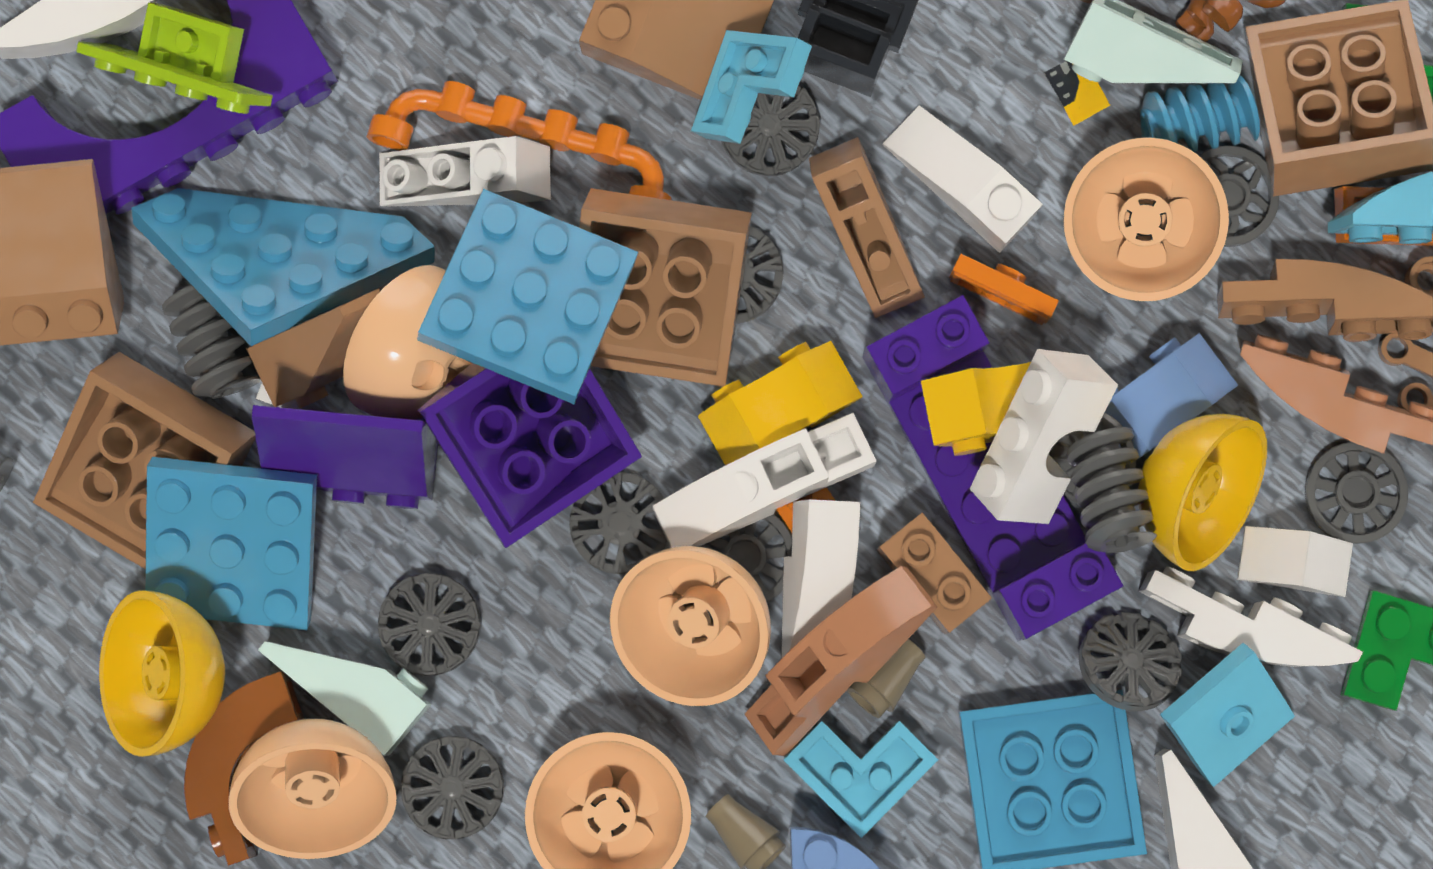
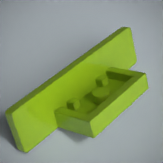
M148 3L138 52L108 43L78 41L77 53L95 58V68L126 74L127 69L135 71V81L160 87H166L167 82L176 84L175 94L192 99L207 100L208 95L217 98L216 107L220 109L248 114L250 105L271 106L273 95L233 83L244 29L164 4Z

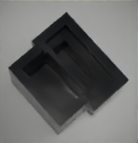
M802 0L798 9V15L805 17L798 39L812 46L804 72L871 97L889 50L899 53L919 0Z

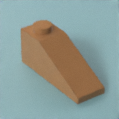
M854 138L810 157L809 163L812 179L874 317L877 318L925 298L859 138Z
M379 289L247 348L274 407L295 399L300 409L329 395L325 385L343 377L346 351L353 331L366 308L380 292Z

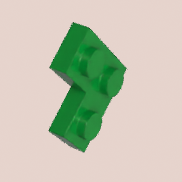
M1369 591L1354 648L1363 653L1358 662L1349 663L1340 695L1397 711L1410 661L1414 660L1433 666V608L1378 591Z

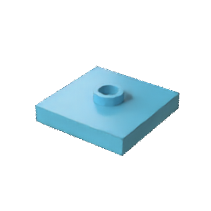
M1244 643L1239 645L1160 714L1199 773L1213 787L1295 717L1255 652Z

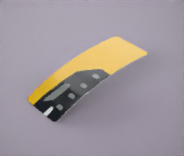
M1065 61L1044 72L1064 107L1070 121L1075 126L1109 107L1110 104L1098 82L1078 75L1072 69L1073 64Z

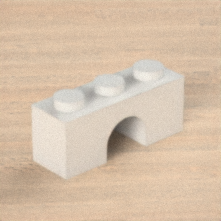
M1037 349L970 490L997 520L1049 524L1071 480L1070 476L1049 455V452L1060 438L1071 432H1095L1118 384L1089 355Z

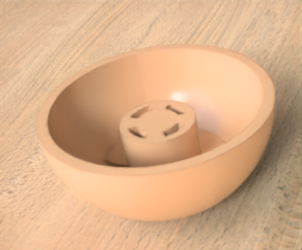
M1135 138L1122 141L1094 156L1082 168L1072 183L1064 210V232L1067 245L1081 271L1094 284L1106 292L1120 298L1135 301H1157L1183 293L1197 284L1208 274L1218 260L1225 245L1229 224L1226 196L1220 181L1210 166L1190 149L1175 142L1158 138ZM1127 210H1129V211L1132 212L1131 218H1130L1131 226H1129V227H1125V226L1130 225V224H1129V216H1130V213L1127 212ZM1137 233L1142 234V235H1149V234H1151L1153 240H1151V237H1150V236H1140V235H1137Z
M425 265L402 273L387 284L364 311L351 336L343 370L347 396L358 409L377 417L409 420L423 419L418 409L472 363L417 340L418 331L446 272L444 269L433 265Z
M680 546L665 549L646 557L635 565L621 580L614 594L610 610L612 640L625 668L647 690L667 701L677 704L708 706L735 697L751 684L767 656L771 637V620L768 605L761 588L751 574L738 562L725 554L709 548Z
M327 719L296 720L267 732L242 757L233 775L229 792L230 816L236 828L246 839L271 853L300 859L328 858L362 847L376 838L386 828L392 819L396 807L394 779L382 753L367 737L354 728Z
M602 732L590 734L572 740L559 748L538 770L526 800V833L533 854L543 869H673L684 851L690 832V799L686 785L677 768L655 746L637 737L622 733ZM619 797H621L619 801L624 806L625 811L630 810V812L624 813L622 806L617 802Z

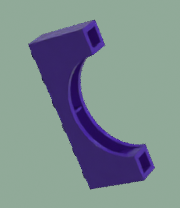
M227 0L231 12L232 26L244 29L233 83L273 95L271 106L250 105L248 114L236 113L216 107L217 98L208 95L207 100H204L186 117L163 130L137 138L116 140L94 138L66 128L50 115L46 107L36 97L31 95L0 113V149L11 167L93 159L105 214L113 210L116 214H123L132 210V207L141 204L145 200L142 193L161 183L164 188H167L186 179L192 172L189 167L208 156L210 161H215L232 153L238 147L236 140L247 133L255 130L257 134H263L276 128L285 120L283 113L302 103L303 107L307 108L320 103L332 93L330 86L337 83L338 80L291 0Z

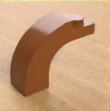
M283 671L248 683L222 700L210 721L195 736L186 762L184 794L189 820L212 815L214 824L208 826L209 838L217 857L225 856L228 866L257 856L254 844L239 832L229 812L230 786L239 762L249 748L267 732L283 724L304 719L291 678Z

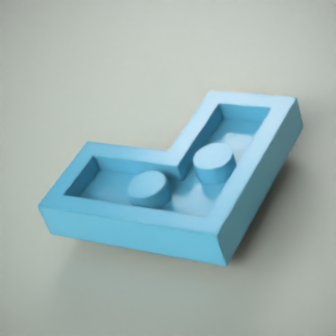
M726 30L691 131L706 139L741 144L745 129L750 122L751 112L758 93L794 98L799 82L803 77L804 68L812 46L795 37Z
M820 721L783 759L860 838L938 761L900 721H897L861 759L823 721Z

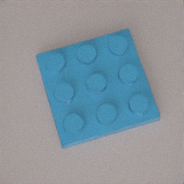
M483 189L421 324L417 340L575 404L634 267L638 252Z
M152 457L147 465L145 591H155L176 597L192 606L208 620L308 630L312 612L317 475Z
M1123 690L1116 691V693L1124 696ZM1095 693L958 712L980 869H1042L1147 854L1126 710L1116 708L1100 699Z

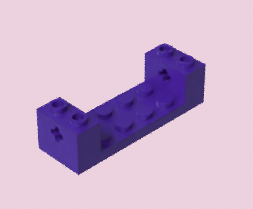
M964 295L866 346L862 358L1017 641L1028 639L1124 586L1106 553L1088 548L1085 542V534L1064 496H1062L1049 524L1000 521L993 516L970 490L992 442L986 443V450L960 456H954L952 446H934L921 381L971 368H993L984 353L990 342Z

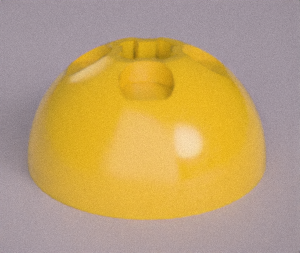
M1210 414L1193 418L1165 434L1153 453L1145 461L1142 468L1144 478L1139 482L1138 489L1146 490L1149 499L1138 505L1139 510L1151 511L1154 519L1144 525L1146 532L1157 534L1156 538L1152 541L1153 544L1168 560L1186 571H1197L1211 564L1230 545L1246 521L1258 495L1267 460L1266 434L1258 422L1232 414Z
M155 591L132 592L117 605L107 624L100 653L99 683L105 717L117 742L127 752L139 757L169 752L194 738L210 721L221 700L225 683V661L220 642L210 624L197 610L171 595Z

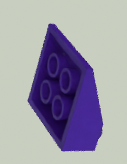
M471 363L418 409L505 548L642 457L590 369L575 404H572Z
M253 405L252 421L261 469L317 475L316 490L332 491L331 501L364 504L366 494L386 496V506L418 509L419 499L432 501L438 442L424 421Z

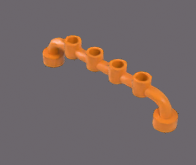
M446 81L442 93L428 89H414L402 93L391 102L385 115H373L367 133V138L379 146L397 151L408 150L414 127L405 122V120L414 111L426 110L455 123L469 122L487 127L490 131L507 137L520 136L539 141L540 144L550 146V149L563 152L572 150L590 155L594 160L613 166L623 164L633 167L641 173L643 186H631L629 194L672 200L670 195L663 192L664 175L659 162L650 152L638 146L627 144L630 133L626 129L613 124L601 123L596 135L576 130L578 118L568 112L557 109H549L545 121L524 115L527 105L523 101L506 95H497L493 107L473 101L475 95L473 88L455 81Z

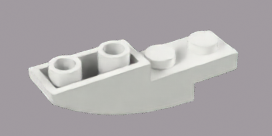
M851 413L809 432L805 428L760 448L680 489L653 505L652 509L670 548L680 546L699 547L774 514L775 509L870 469L875 466L876 459L854 413Z
M1168 566L1165 567L1163 573L1157 570L1148 572L1139 589V592L1187 616L1177 636L1227 656L1242 643L1255 652L1262 664L1290 667L1330 666L1358 662L1363 653L1349 645L1352 639L1351 635L1327 623H1322L1318 629L1300 620L1303 611L1286 601L1273 597L1270 604L1265 601L1256 602L1248 617L1241 614L1244 605L1219 592H1214L1212 598L1192 589L1196 582L1193 578Z

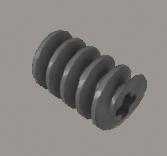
M192 285L177 291L162 304L164 315L177 317L169 325L171 334L177 337H185L176 346L178 354L184 357H192L184 365L185 373L191 377H200L191 386L193 395L215 399L241 392L261 382L259 376H243L242 370L253 362L250 356H236L235 350L246 342L241 335H228L227 330L232 326Z
M1109 428L1088 434L1076 441L1066 454L1069 464L1075 467L1071 473V479L1073 484L1079 488L1075 495L1076 501L1080 507L1084 508L1080 515L1081 523L1085 528L1089 529L1085 535V542L1088 548L1094 551L1105 553L1125 552L1144 546L1153 541L1157 536L1153 532H1140V527L1154 519L1152 512L1146 510L1135 511V506L1149 499L1147 491L1130 489V486L1144 478L1141 469L1125 468L1126 465L1139 458L1137 449L1121 448L1120 446L1134 438L1132 428Z

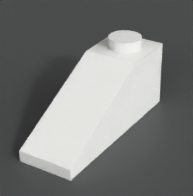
M920 105L882 144L999 253L1033 219L1043 205L1002 166Z
M1162 749L1154 756L1171 869H1253L1171 749Z

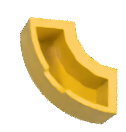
M832 341L810 349L807 342L801 343L779 356L778 358L782 366L746 386H743L740 379L711 395L715 404L700 413L698 418L725 465L809 426L813 428L863 397Z
M1031 362L998 368H971L922 380L921 385L934 446H952L954 456L986 450V443L993 442Z

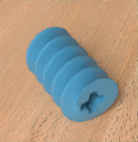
M1240 75L1236 83H1228L1227 88L1223 83H1208L1206 92L1200 84L1192 83L1187 87L1185 97L1180 89L1171 87L1166 91L1164 101L1157 92L1150 91L1144 97L1140 112L1142 138L1165 139L1177 144L1178 140L1184 139L1188 148L1194 153L1198 151L1199 137L1203 135L1207 138L1211 148L1217 149L1221 132H1227L1233 145L1240 143L1242 128H1248L1254 141L1258 140L1260 133V119L1255 98L1248 83Z

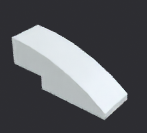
M40 0L0 27V58H38L76 51L78 41L104 43L144 24L148 3L157 2L156 0Z
M810 499L793 501L792 556L784 557L782 658L810 631L852 598L859 540L860 502Z

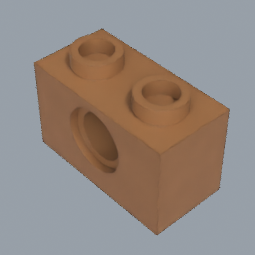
M923 512L877 549V552L893 571L900 566L908 567L938 608L930 617L944 634L950 633L992 599Z

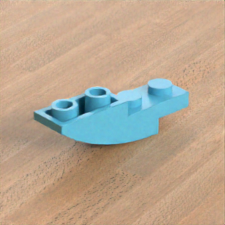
M1433 172L1413 177L1370 194L1347 207L1327 222L1328 233L1349 234V242L1353 243L1383 240V235H1399V243L1401 244L1431 242L1433 234Z

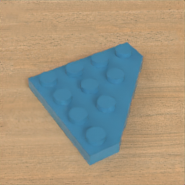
M177 188L132 207L133 225L250 346L380 288L410 269L430 265L435 262V246L403 216Z

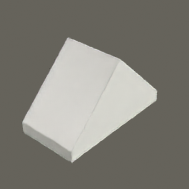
M1245 526L1237 580L1345 597L1353 543L1311 531Z

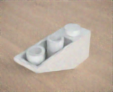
M518 136L379 153L380 206L476 205L483 189L517 203L551 200L550 146Z

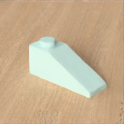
M1092 0L1064 60L1073 64L1072 69L1078 75L1094 82H1100L1103 78L1111 83H1236L1241 73L1243 60L1119 0Z
M266 641L258 649V651L344 723L367 737L384 756L390 755L432 705L423 697L428 688L404 668L396 675L389 669Z

